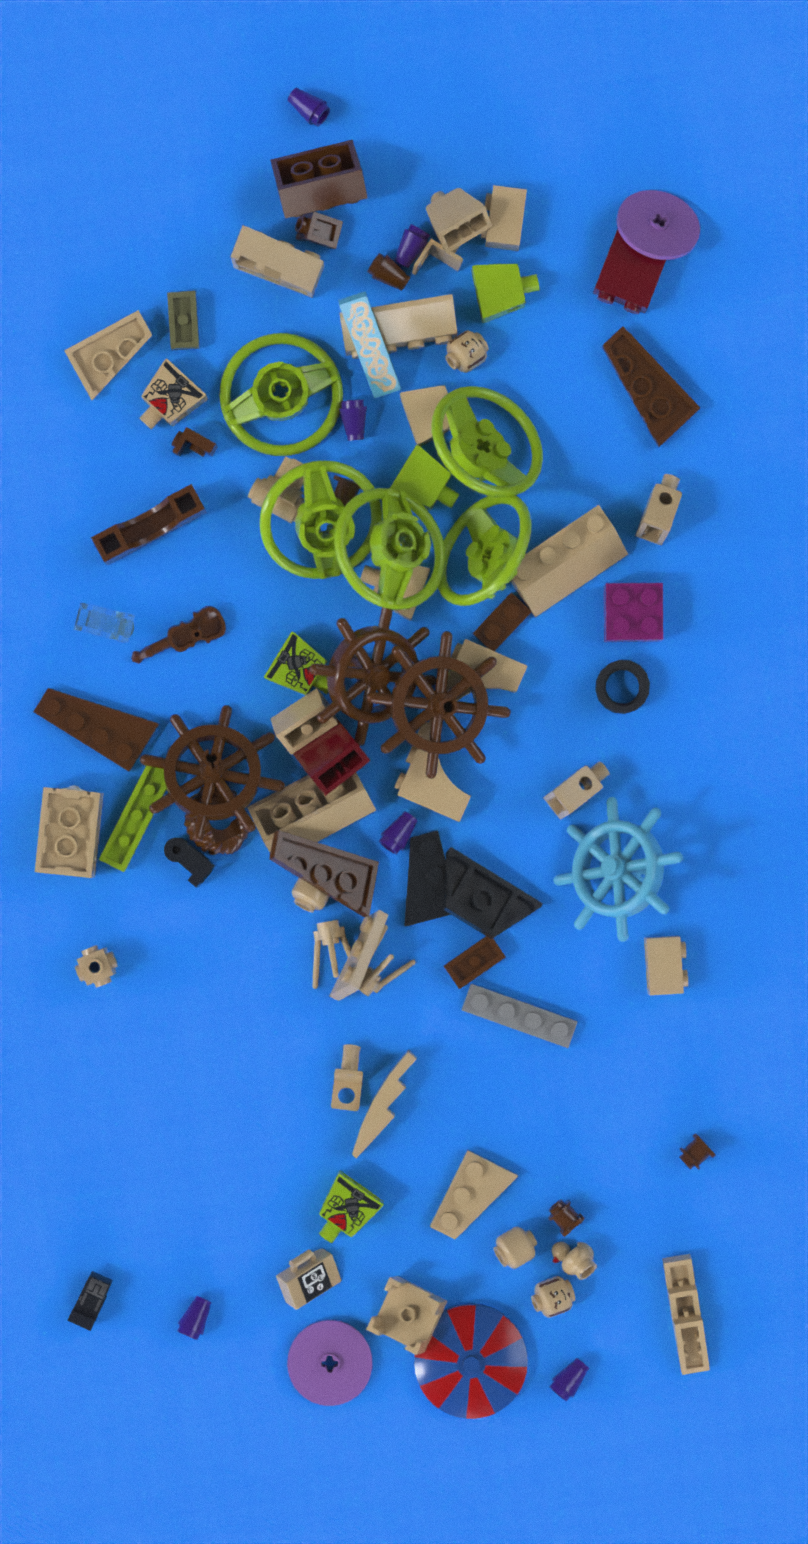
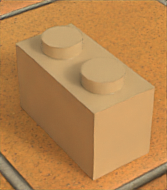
M493 185L492 194L486 193L485 208L487 211H490L489 219L492 227L481 233V238L486 239L485 247L519 251L527 189Z
M318 688L271 718L276 737L291 755L338 724L335 715L326 723L318 722L317 715L330 705Z
M678 935L645 937L647 994L650 996L684 994V987H688L687 970H682V959L686 958L687 955L685 941L681 942Z

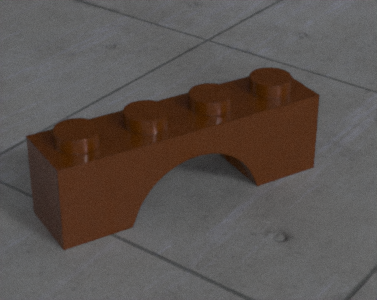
M190 484L167 496L162 502L143 514L128 521L115 524L94 535L91 539L104 563L110 565L206 514L207 511L194 487Z

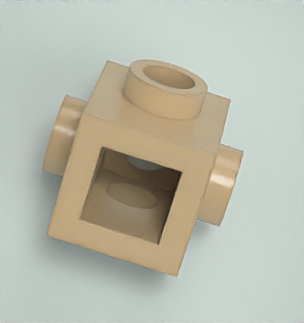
M97 945L81 951L83 957L76 959L78 965L75 966L79 980L81 982L85 981L87 986L94 983L96 988L112 982L110 976L117 973L115 968L118 967L113 952H108L107 947L99 950ZM92 962H97L100 965V970L97 973L92 972L90 968Z

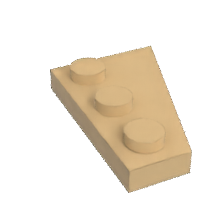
M138 310L64 350L91 400L104 389L152 337V334Z
M377 910L363 919L360 925L361 932L351 948L350 955L329 997L340 1001L360 989L389 914Z
M467 1150L430 1227L456 1239L518 1175Z

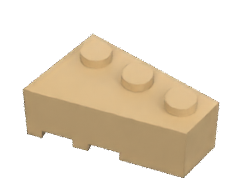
M242 225L230 256L235 269L313 298L324 269V261L320 260V255L308 250L302 252L288 242L278 241Z

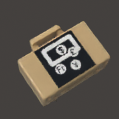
M323 1248L314 1252L309 1249L289 1261V1268L276 1275L285 1302L296 1310L342 1281L333 1255Z

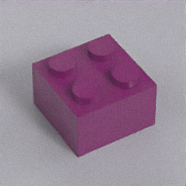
M606 583L603 586L604 642H661L663 640V583Z

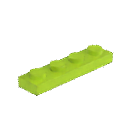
M150 766L145 767L99 858L100 861L122 872L126 871L154 816L150 812L149 806L163 797L167 790L164 780V769Z

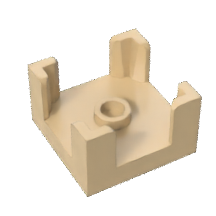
M399 1276L389 1277L384 1289L388 1291L378 1315L372 1316L366 1330L378 1336L386 1335L406 1345L404 1349L415 1355L422 1354L428 1346L447 1304V1300Z

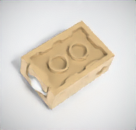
M76 785L62 789L43 787L35 872L95 878L104 793L88 792Z

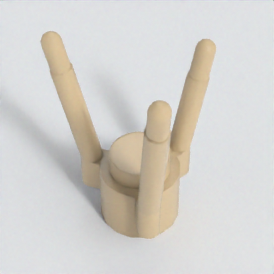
M338 920L317 923V931L313 932L315 945L312 987L314 989L318 988L321 940L323 946L328 945L333 977L337 978L339 976L334 944L339 943V938L347 957L350 955L351 948L345 935L344 927H339Z
M384 925L383 931L381 933L375 951L377 950L380 942L382 941L388 929L387 925ZM390 954L375 970L371 967L367 969L359 990L368 997L373 991L378 993L383 986L415 965V960L409 961L381 980L379 974L394 959V955Z

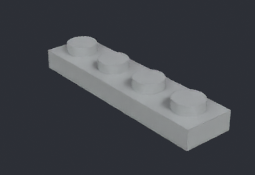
M472 983L461 1009L467 1013L569 1048L577 1025L576 1020Z

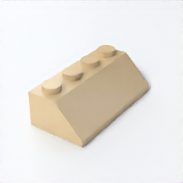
M452 294L372 307L389 354L396 352L398 347L407 346L408 350L425 347L424 343L434 341L436 345H445L457 337ZM340 312L346 356L352 355V359H359L343 314Z
M597 505L526 553L517 568V575L510 582L527 607L532 611L533 616L537 617L628 555V552L616 529L601 507Z
M354 773L326 796L310 776L307 775L286 786L282 791H277L247 807L269 852H271L274 832L278 830L318 842L376 811L357 773Z

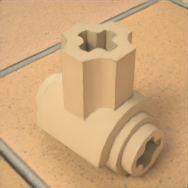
M285 456L275 476L269 475L267 479L257 478L247 497L252 499L251 502L262 508L264 499L275 482L285 473L303 463ZM303 477L295 480L285 488L278 497L272 514L291 524L296 520L298 507L305 503L304 499L301 498L303 492L300 491L304 484Z

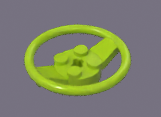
M273 333L248 342L231 358L221 379L220 406L228 427L246 446L266 455L291 456L315 447L332 431L340 415L339 409L342 408L343 385L335 363L319 345L299 335ZM276 344L293 345L308 351L320 362L319 364L294 367L291 364L280 361L267 364L257 373L252 388L231 402V386L237 369L249 355L263 347ZM281 385L283 389L288 388V392L285 393L286 396L283 398L272 394L276 392L275 387ZM329 386L332 388L331 407L325 421L314 434L300 442L289 445L269 444L256 439L241 426L265 416L271 421L293 419L306 408L309 397Z
M478 386L457 388L446 394L439 401L434 410L431 423L433 442L446 468L460 482L476 492L492 497L519 495L535 483L543 464L542 444L534 424L516 403L499 392ZM466 398H482L504 408L518 421L526 433L531 446L532 460L527 475L523 474L507 460L511 454V447L494 428L490 420L482 419L480 422L477 421ZM445 413L453 436L449 443L451 444V453L443 435ZM488 480V481L492 482V483L495 484V485L487 484V483L482 482V481Z
M312 461L291 469L275 482L264 499L259 523L262 542L271 558L284 570L294 575L309 579H325L343 574L335 553L334 535L337 520L345 506L339 498L335 497L327 472L341 474L350 478L363 492L375 488L360 471L337 461ZM303 477L305 503L298 507L295 530L302 546L313 554L316 568L302 566L288 559L277 547L271 531V515L278 497L285 488ZM380 499L369 502L371 509L370 528L362 545L349 557L353 568L361 563L371 552L370 537L373 526L382 521ZM352 517L346 531V545H348L350 539L353 540L355 524ZM324 523L330 524L327 525L325 531L320 529V526Z
M376 488L364 491L352 498L343 508L336 523L334 546L340 569L352 588L372 604L392 610L410 609L428 600L441 583L446 563V552L442 534L428 510L416 499L406 494V492L390 488ZM382 499L383 520L373 526L370 537L371 560L375 566L381 567L378 593H376L361 581L350 563L346 549V531L351 517L358 508L370 501ZM411 511L421 519L428 530L427 532H424L422 526L417 522L419 519L413 516ZM431 537L434 547V567L431 577L421 591L410 597L403 598L413 569L429 556Z
M516 495L511 497L486 496L470 506L453 524L444 539L446 563L444 575L438 586V590L445 600L454 605L468 606L480 603L487 598L493 599L495 593L498 590L503 591L506 588V584L517 575V568L522 559H524L528 548L532 527L529 509L521 498ZM498 504H507L515 508L520 519L519 537L516 538L508 531L499 527L488 513L487 508ZM467 526L473 541L466 549V555L469 557L468 571L472 577L482 583V589L470 594H457L448 585L447 564L457 538Z

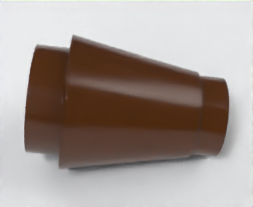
M378 253L367 270L372 275V279L400 291L404 289L410 279V276L387 254L384 256Z

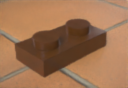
M511 592L472 634L488 649L495 651L532 611Z
M485 936L443 966L457 987L461 989L506 956L494 939Z

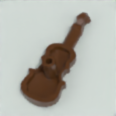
M211 605L205 606L197 612L194 611L193 618L190 621H181L179 624L171 626L168 629L167 637L146 646L141 651H133L131 659L133 662L140 664L143 659L152 657L170 647L178 652H183L189 647H194L195 643L199 640H205L209 644L211 640L224 635L226 631L224 619L216 607Z

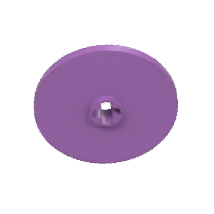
M657 190L639 191L627 197L618 210L617 227L620 235L631 248L647 257L660 260H672L683 257L693 250L699 239L700 224L696 214L688 204L672 194Z
M322 1320L312 1323L304 1328L291 1344L287 1359L289 1377L296 1390L304 1398L315 1404L337 1406L347 1403L362 1392L370 1379L372 1354L369 1344L355 1327L345 1322ZM327 1356H332L333 1361H338V1364L333 1365L332 1370H328L327 1365L322 1364L323 1361H326Z

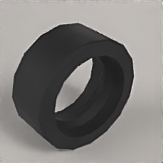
M617 660L609 663L600 671L596 679L595 691L598 701L613 713L626 714L635 711L645 703L649 695L650 682L647 673L640 665L631 660ZM619 670L633 673L639 683V692L636 698L625 704L613 701L606 691V682L609 676Z

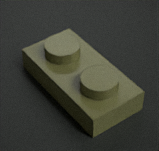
M196 291L167 292L171 350L200 349Z

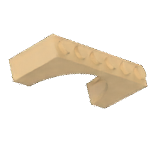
M467 639L464 640L463 645L457 643L451 658L464 662L473 670L487 658H496L497 665L481 678L485 689H502L513 693L517 692L528 667L527 665ZM452 670L448 672L446 692L463 679ZM470 687L455 700L458 701L472 693ZM432 718L420 727L418 732L419 736L428 741ZM412 746L406 762L410 763V767L406 774L400 773L394 787L399 789L397 795L460 822L471 796L458 789L449 780L440 764L439 758L436 777L429 779L426 776L428 752Z

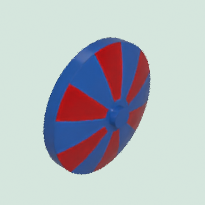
M465 1303L443 1310L425 1352L419 1355L414 1354V1367L421 1390L434 1406L458 1418L477 1419L501 1411L514 1400L525 1381L528 1358L520 1331L506 1315L487 1305Z

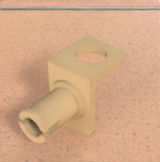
M430 239L415 262L412 274H417L429 254L459 271L463 262V258L455 254L459 247L446 254L441 244Z
M343 1045L341 1069H335L332 1109L359 1110L363 1072L358 1071L360 1046ZM344 1088L351 1089L355 1094L354 1100L348 1104L342 1103L338 1098L340 1090Z

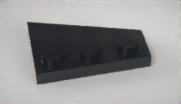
M438 830L410 837L404 927L451 915L443 910L446 860Z

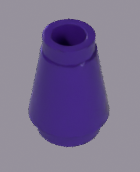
M298 87L293 89L288 97V102L291 103L309 125L314 124L317 127L322 125L330 113V107L327 106L325 100L300 90Z
M410 224L408 230H404L394 260L409 268L425 249L430 234Z
M364 399L341 401L342 408L339 411L347 435V441L364 439L367 406H364Z
M404 811L402 815L381 833L382 837L379 843L388 851L397 855L400 850H404L418 822L417 819Z
M196 1295L179 1320L177 1331L198 1341L200 1334H204L210 1310L209 1307L212 1302Z
M576 1358L551 1379L553 1382L549 1388L567 1402L570 1397L574 1398L589 1367Z

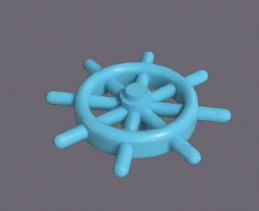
M609 797L606 802L607 822L599 824L587 834L583 833L575 825L567 827V833L579 845L574 855L572 872L556 875L553 882L557 886L573 883L578 897L585 905L574 922L576 929H583L595 912L603 916L616 918L617 938L619 941L625 942L629 937L627 917L641 912L649 904L661 914L669 912L668 904L659 898L657 893L662 884L664 866L682 862L683 854L681 852L663 854L658 841L650 833L661 816L659 808L651 809L642 824L638 825L619 820L618 801L615 797ZM620 834H630L633 837L622 851ZM608 838L610 842L611 855H609L600 847V845ZM641 845L646 858L631 860ZM593 856L601 862L600 867L590 868ZM604 877L594 892L590 880ZM624 884H627L631 889H633L636 892V894L627 901L625 898ZM613 886L615 905H608L603 902V899Z

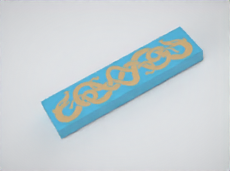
M366 291L338 300L374 399L401 390Z

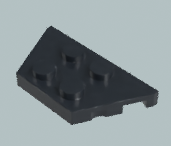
M450 847L447 850L443 910L488 938L493 939L542 906L543 903L454 848Z

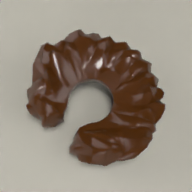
M203 786L198 793L190 797L192 800L200 803ZM215 788L211 805L225 803V800ZM232 789L234 795L237 796V792ZM185 814L184 825L190 840L194 841L192 835L196 818ZM237 818L223 830L213 828L207 820L204 838L200 842L195 841L197 847H202L201 850L203 852L208 851L210 855L218 853L232 854L240 849L243 841L248 837V832Z

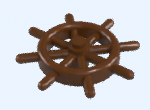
M382 608L378 626L364 627L355 632L345 618H339L336 624L345 639L335 650L329 665L314 663L309 668L310 673L313 675L327 676V687L333 701L317 715L318 722L326 723L341 711L358 721L354 740L359 746L365 744L369 723H379L392 718L390 705L379 704L373 707V703H369L366 698L368 693L376 692V690L379 693L392 694L387 687L388 683H396L404 671L402 666L401 672L389 671L398 661L392 653L383 659L386 641H389L394 646H400L412 662L415 663L418 661V657L414 648L430 634L427 627H422L406 639L401 634L389 629L393 613L392 609ZM375 641L372 658L370 659L364 646ZM423 674L431 686L435 685V676ZM345 678L358 680L349 689L345 690ZM414 681L408 688L406 696H413L417 686ZM364 691L361 708H357L351 701Z
M449 631L442 633L439 656L424 658L415 663L412 662L400 646H394L392 654L404 671L397 679L392 694L370 692L366 697L369 703L390 705L392 720L398 731L381 745V751L388 754L405 740L413 747L428 752L426 776L429 779L436 777L439 754L452 753L465 747L478 764L484 763L486 756L474 742V739L481 732L487 716L508 718L511 714L508 707L488 705L487 692L481 680L485 674L497 665L496 658H487L474 670L464 662L450 658L453 637ZM438 668L434 690L422 673ZM452 670L463 679L446 692L448 672ZM413 681L426 698L406 696L408 688ZM470 687L474 703L455 700ZM404 707L425 709L408 723ZM455 713L472 714V718L465 729L454 716ZM432 718L428 741L419 736L415 731ZM444 720L456 737L440 742Z
M224 705L221 708L218 725H203L189 730L178 714H173L170 717V722L180 737L172 744L166 758L144 754L140 758L141 764L145 766L164 769V780L168 794L153 802L149 806L150 812L157 814L175 803L183 812L196 818L192 835L193 840L196 842L203 840L207 820H223L234 815L247 832H253L255 824L245 811V808L254 799L258 788L282 791L285 788V784L281 780L261 777V766L257 752L271 744L275 740V735L272 732H268L250 742L243 734L229 727L232 708L229 705ZM214 741L210 754L209 749L204 752L199 744L200 742ZM225 743L238 749V751L225 759H221ZM189 749L199 764L179 761V759ZM246 759L249 774L230 771L229 769ZM176 772L197 775L181 786L178 785L176 780ZM225 781L243 784L245 787L235 796ZM203 786L200 803L187 796ZM215 788L219 791L225 803L211 805Z

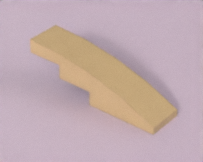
M409 1049L389 1072L371 1102L352 1151V1155L355 1158L367 1148L395 1117V1113L388 1107L406 1088V1085L399 1078L417 1060V1057Z
M685 1254L662 1258L681 1373L686 1375L709 1371L704 1326L691 1255Z

